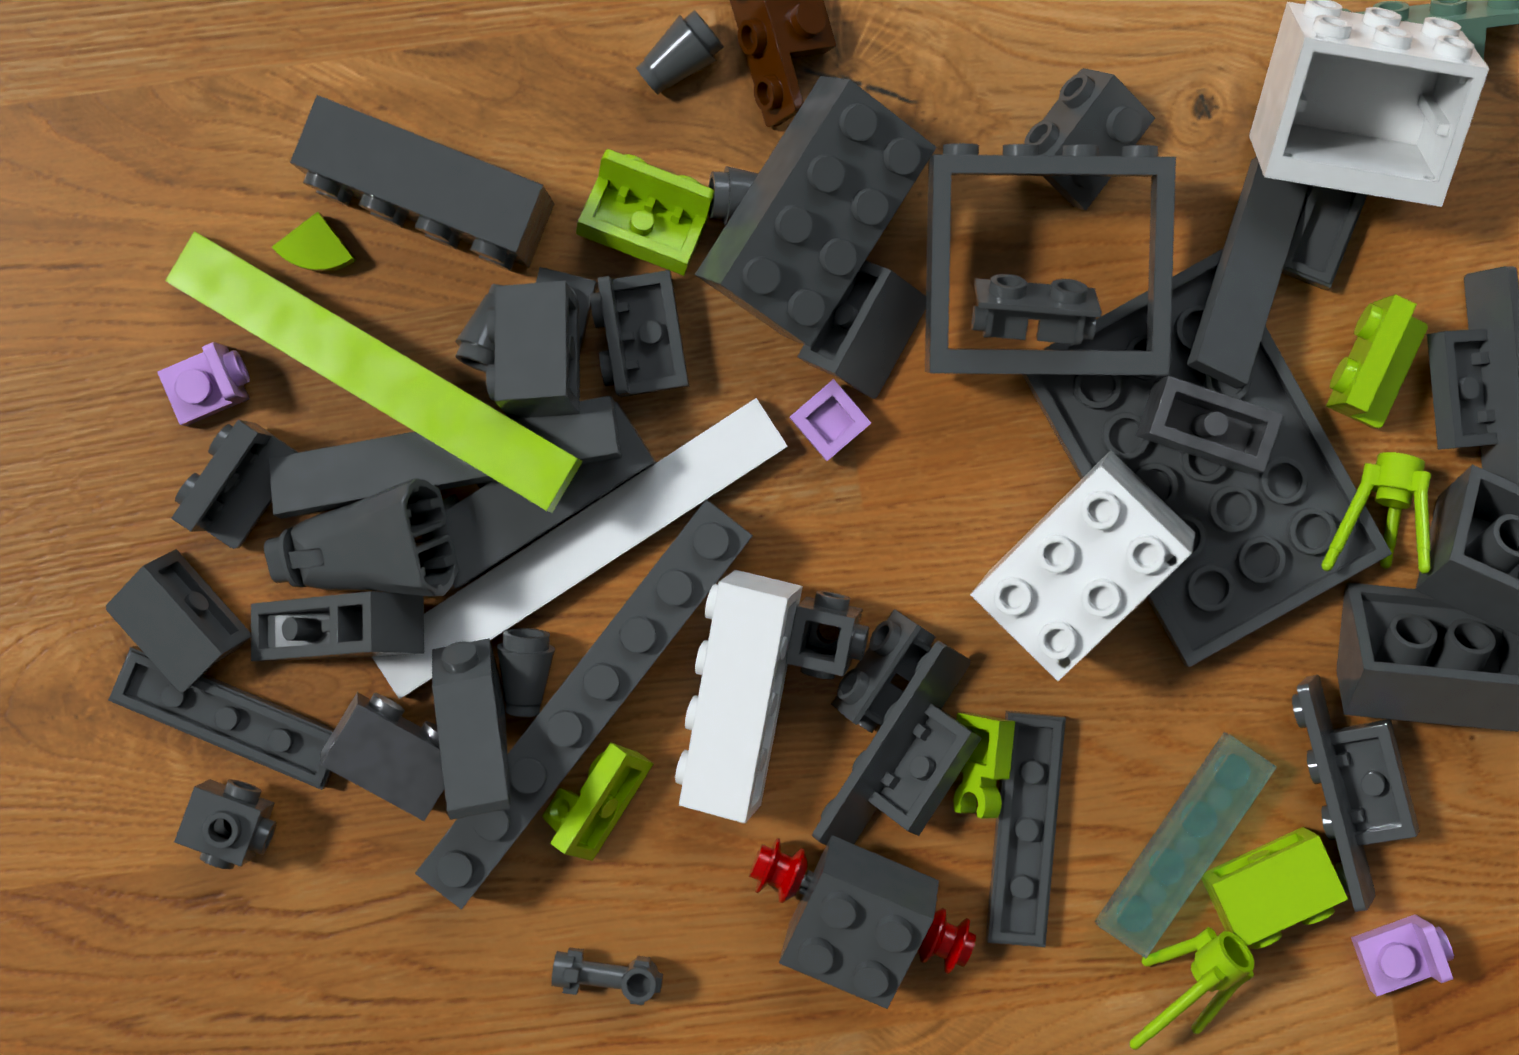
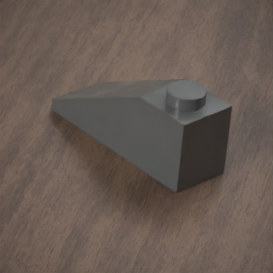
M368 591L251 604V661L383 657L424 653L423 596Z
M490 638L472 642H456L446 647L432 649V688L449 818L453 820L509 809L511 805L503 685Z

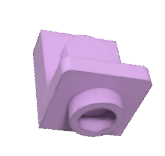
M212 342L202 346V353L157 372L180 425L188 426L249 400L244 384L250 382V377L241 356L236 350L229 352L227 346Z
M1416 914L1351 937L1368 987L1376 996L1430 977L1441 984L1453 980L1448 961L1454 959V954L1446 934L1441 927H1434L1433 924Z

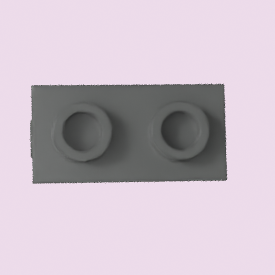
M1010 274L994 275L991 277V280L975 278L974 286L978 306L973 307L971 329L982 331L983 337L1026 340L1028 320L1031 319L1039 320L1036 335L1037 341L1080 345L1082 339L1093 340L1096 327L1095 317L1101 318L1102 313L1095 288H1089L1084 283L1071 279L1054 280L1051 284L1027 283L1025 279Z
M894 609L889 618L880 623L874 630L870 638L869 648L865 652L862 661H859L857 666L847 672L838 686L837 696L831 705L852 723L859 724L867 731L873 733L878 724L882 726L887 710L893 703L898 701L904 692L890 681L896 673L911 681L915 675L918 662L931 650L932 647L930 646L936 639V636Z

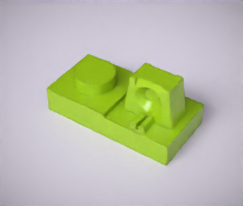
M610 742L606 750L599 754L592 762L588 771V779L579 791L581 795L579 796L569 790L559 788L543 813L542 818L556 832L550 844L565 855L593 861L654 763L637 751Z

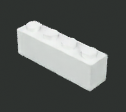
M734 570L720 580L719 584H713L705 607V617L712 619L709 639L701 643L695 663V673L702 675L698 696L694 695L692 697L685 718V728L692 730L689 750L682 752L675 774V782L682 785L679 806L741 823H746L761 806L788 664H785L796 607L800 603L803 586Z

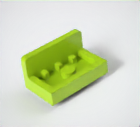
M607 149L601 159L598 178L577 222L576 234L685 276L707 224L714 198V190L701 185L700 182L692 177L675 175L649 165L637 156L623 155Z
M1395 294L1377 300L1373 304L1370 303L1365 308L1355 327L1354 335L1358 337L1349 356L1344 357L1332 376L1330 388L1333 391L1326 407L1374 429L1381 428L1384 425L1428 329L1425 322L1412 317L1417 306L1416 303Z

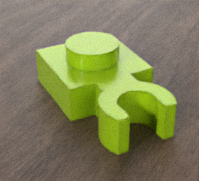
M957 713L956 720L978 734L982 739L961 770L963 781L957 787L954 794V811L956 813H976L977 808V818H998L1002 801L1000 792L996 787L997 779H1010L1015 721L975 713Z

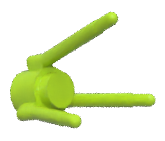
M1383 452L1377 455L1376 465L1371 463L1364 464L1361 483L1322 561L1321 567L1324 571H1330L1334 567L1371 491L1376 492V503L1389 507L1383 538L1392 554L1380 560L1381 567L1388 569L1392 565L1402 509L1410 508L1412 499H1414L1418 569L1421 573L1425 574L1430 571L1431 548L1428 489L1431 473L1424 471V460L1404 453Z
M1208 927L1192 939L1142 957V964L1149 967L1197 951L1195 953V960L1191 963V971L1197 983L1134 1036L1129 1042L1130 1047L1133 1050L1139 1049L1206 992L1219 990L1191 1026L1193 1033H1201L1236 990L1254 976L1255 963L1253 955L1243 940L1229 931H1223L1217 936L1215 931Z

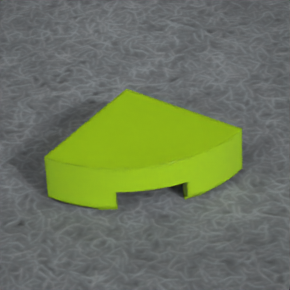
M316 212L272 246L276 253L288 262L312 271L339 270L357 261L319 212Z

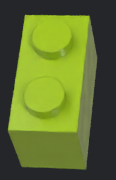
M1301 827L1199 874L1225 931L1237 935L1250 949H1259L1275 943L1282 937L1281 930L1296 923L1302 922L1304 925H1310L1323 921L1334 914L1335 909L1333 906L1348 900L1320 836L1305 827Z

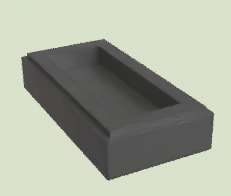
M1308 185L1282 273L1320 289H1330L1367 194Z

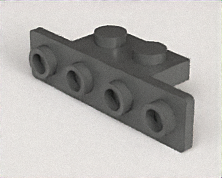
M1504 266L1466 274L1464 276L1469 330L1427 334L1438 450L1480 446L1482 469L1519 485V285L1516 267Z
M937 641L931 650L920 659L915 669V675L898 701L893 703L887 710L883 724L868 748L856 758L848 779L837 796L824 808L821 820L812 834L816 840L827 845L831 835L855 844L877 808L908 832L918 836L921 834L982 739L978 734L942 710V707L970 666L971 660L943 642Z
M1319 675L1308 676L1297 685L1298 694H1293L1294 716L1300 728L1307 727L1312 749L1307 751V764L1313 783H1321L1327 804L1322 806L1321 809L1324 831L1329 840L1336 839L1341 861L1336 863L1337 876L1346 895L1351 896L1354 911H1366L1373 902L1376 893L1363 845L1417 837L1420 830L1391 719L1333 729Z

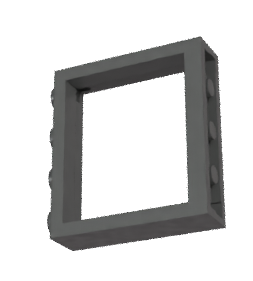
M944 144L943 155L934 154L928 160L925 372L953 374L1169 375L1176 157H1158V146L1153 145L1122 146V156H1099L1098 145H1064L1062 147V156L1039 155V145L1035 144L1003 145V155H979L978 144ZM951 175L1151 177L1146 350L948 348Z

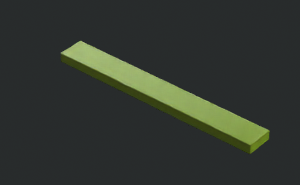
M195 231L165 280L167 283L548 512L553 513L583 462Z

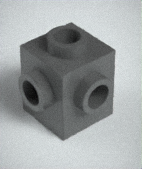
M816 591L815 598H804L796 607L785 664L799 666L803 674L816 678L834 679L835 675L844 676L852 665V660L862 661L865 653L869 626L860 625L863 609L849 606L850 597L834 592ZM820 623L838 627V638L834 640L825 639L819 631Z
M209 779L194 787L174 843L201 852L200 859L214 867L222 869H233L235 865L241 867L253 859L257 853L264 855L268 849L276 829V821L269 819L275 803L261 798L262 790L252 784L230 779L225 785Z

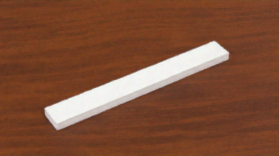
M755 398L424 614V653L372 657L398 698H403L432 679V649L446 647L462 641L472 642L488 638L492 640L787 448V444L757 398Z

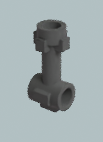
M569 947L568 952H556L551 986L563 988L562 993L577 995L580 984L620 989L624 996L630 1000V1004L644 1005V1002L648 1001L654 993L661 992L663 974L659 972L656 964L651 961V957L637 956L626 967L584 961V949Z

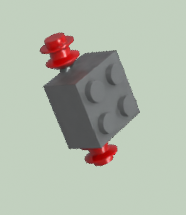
M831 835L814 872L810 870L806 872L808 862L803 848L798 850L793 856H789L781 852V841L779 838L775 840L772 848L761 845L749 877L758 880L755 892L759 893L767 885L775 887L779 892L780 903H784L794 897L799 887V894H802L788 925L779 964L888 1009L917 951L922 963H926L933 955L944 959V971L948 974L956 964L961 967L967 964L976 942V934L969 932L970 919L965 918L959 925L955 926L947 922L945 908L935 912L939 880Z

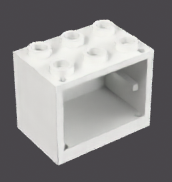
M1306 0L1305 4L1287 2L1249 134L1263 175L1266 178L1442 207L1489 67L1474 48L1475 45L1468 40L1463 31H1460L1461 26L1450 20L1427 17L1423 24L1401 21L1402 16L1400 14L1383 8L1369 7L1366 8L1364 14L1342 11V5L1331 0Z
M1110 450L988 571L970 595L1059 681L1191 555L1195 532ZM1175 555L1177 562L1175 564H1168L1167 562Z

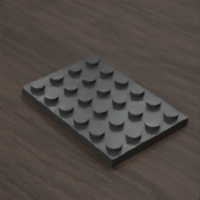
M1223 249L1172 277L1169 375L1022 374L1080 479L1111 450L1195 532L1191 555L1146 597L1181 661L1187 667H1191L1392 554L1368 509L1364 506L1334 567L1330 571L1322 569V561L1357 490L1266 326L1247 385L1236 389L1187 366ZM1148 291L1096 319L1093 340L1082 339L1080 345L1055 342L1044 349L1146 350ZM1171 376L1283 414L1265 471L1246 474L1137 437L1136 433L1154 381ZM1174 555L1167 563L1175 564L1177 557Z

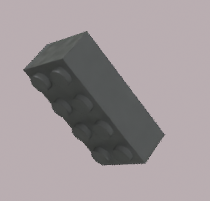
M820 76L695 275L782 336L811 347L937 147L852 80Z
M316 95L290 161L292 165L306 175L303 183L316 189L317 194L345 206L350 205L352 197L361 200L359 206L371 211L370 215L403 228L406 219L416 222L415 228L424 232L425 237L453 249L458 248L460 240L472 245L470 250L479 254L478 258L509 271L512 270L514 262L530 267L554 206L553 200L542 184L319 95Z
M1472 464L1437 498L1430 527L1431 569L1426 574L1419 572L1415 590L1519 636V485Z

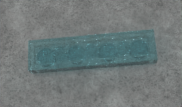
M1223 732L1094 921L1097 926L1146 959L1277 766L1230 734Z

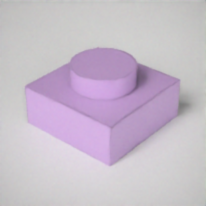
M834 379L789 417L826 462L871 424Z

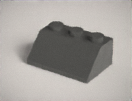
M1347 582L1344 590L1336 669L1344 715L1519 731L1518 635L1415 589Z

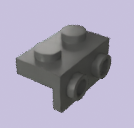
M1083 68L1063 85L1059 99L1044 119L1031 128L1026 135L1024 143L1039 145V155L1062 156V147L1064 145H1098L1099 156H1122V146L1136 145L1155 117L1114 74ZM1043 176L1073 207L1085 211L1111 178L1103 176Z
M665 270L612 279L610 276L599 277V292L590 294V303L595 328L605 327L609 350L599 352L604 385H615L616 395L620 397L689 387L671 271Z
M238 420L234 426L227 424L216 435L208 450V453L213 456L201 475L197 473L192 474L182 485L175 498V502L180 504V506L171 517V519L190 532L207 531L233 549L240 548L272 502L268 458L299 453L258 424Z

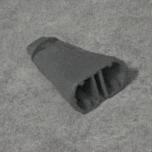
M418 478L397 484L350 505L306 519L293 527L285 529L279 537L269 538L264 543V554L271 579L275 583L289 582L293 587L299 588L310 587L334 591L365 590L419 596H444L452 587L459 571L453 541L450 540L449 535L414 540L418 536L446 526L445 519L447 518L439 488L426 480Z

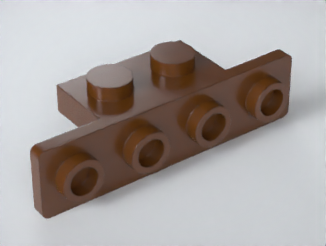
M730 0L738 27L739 45L746 55L754 83L755 101L762 111L765 125L767 127L779 126L794 117L804 103L791 59L825 54L837 46L824 0Z

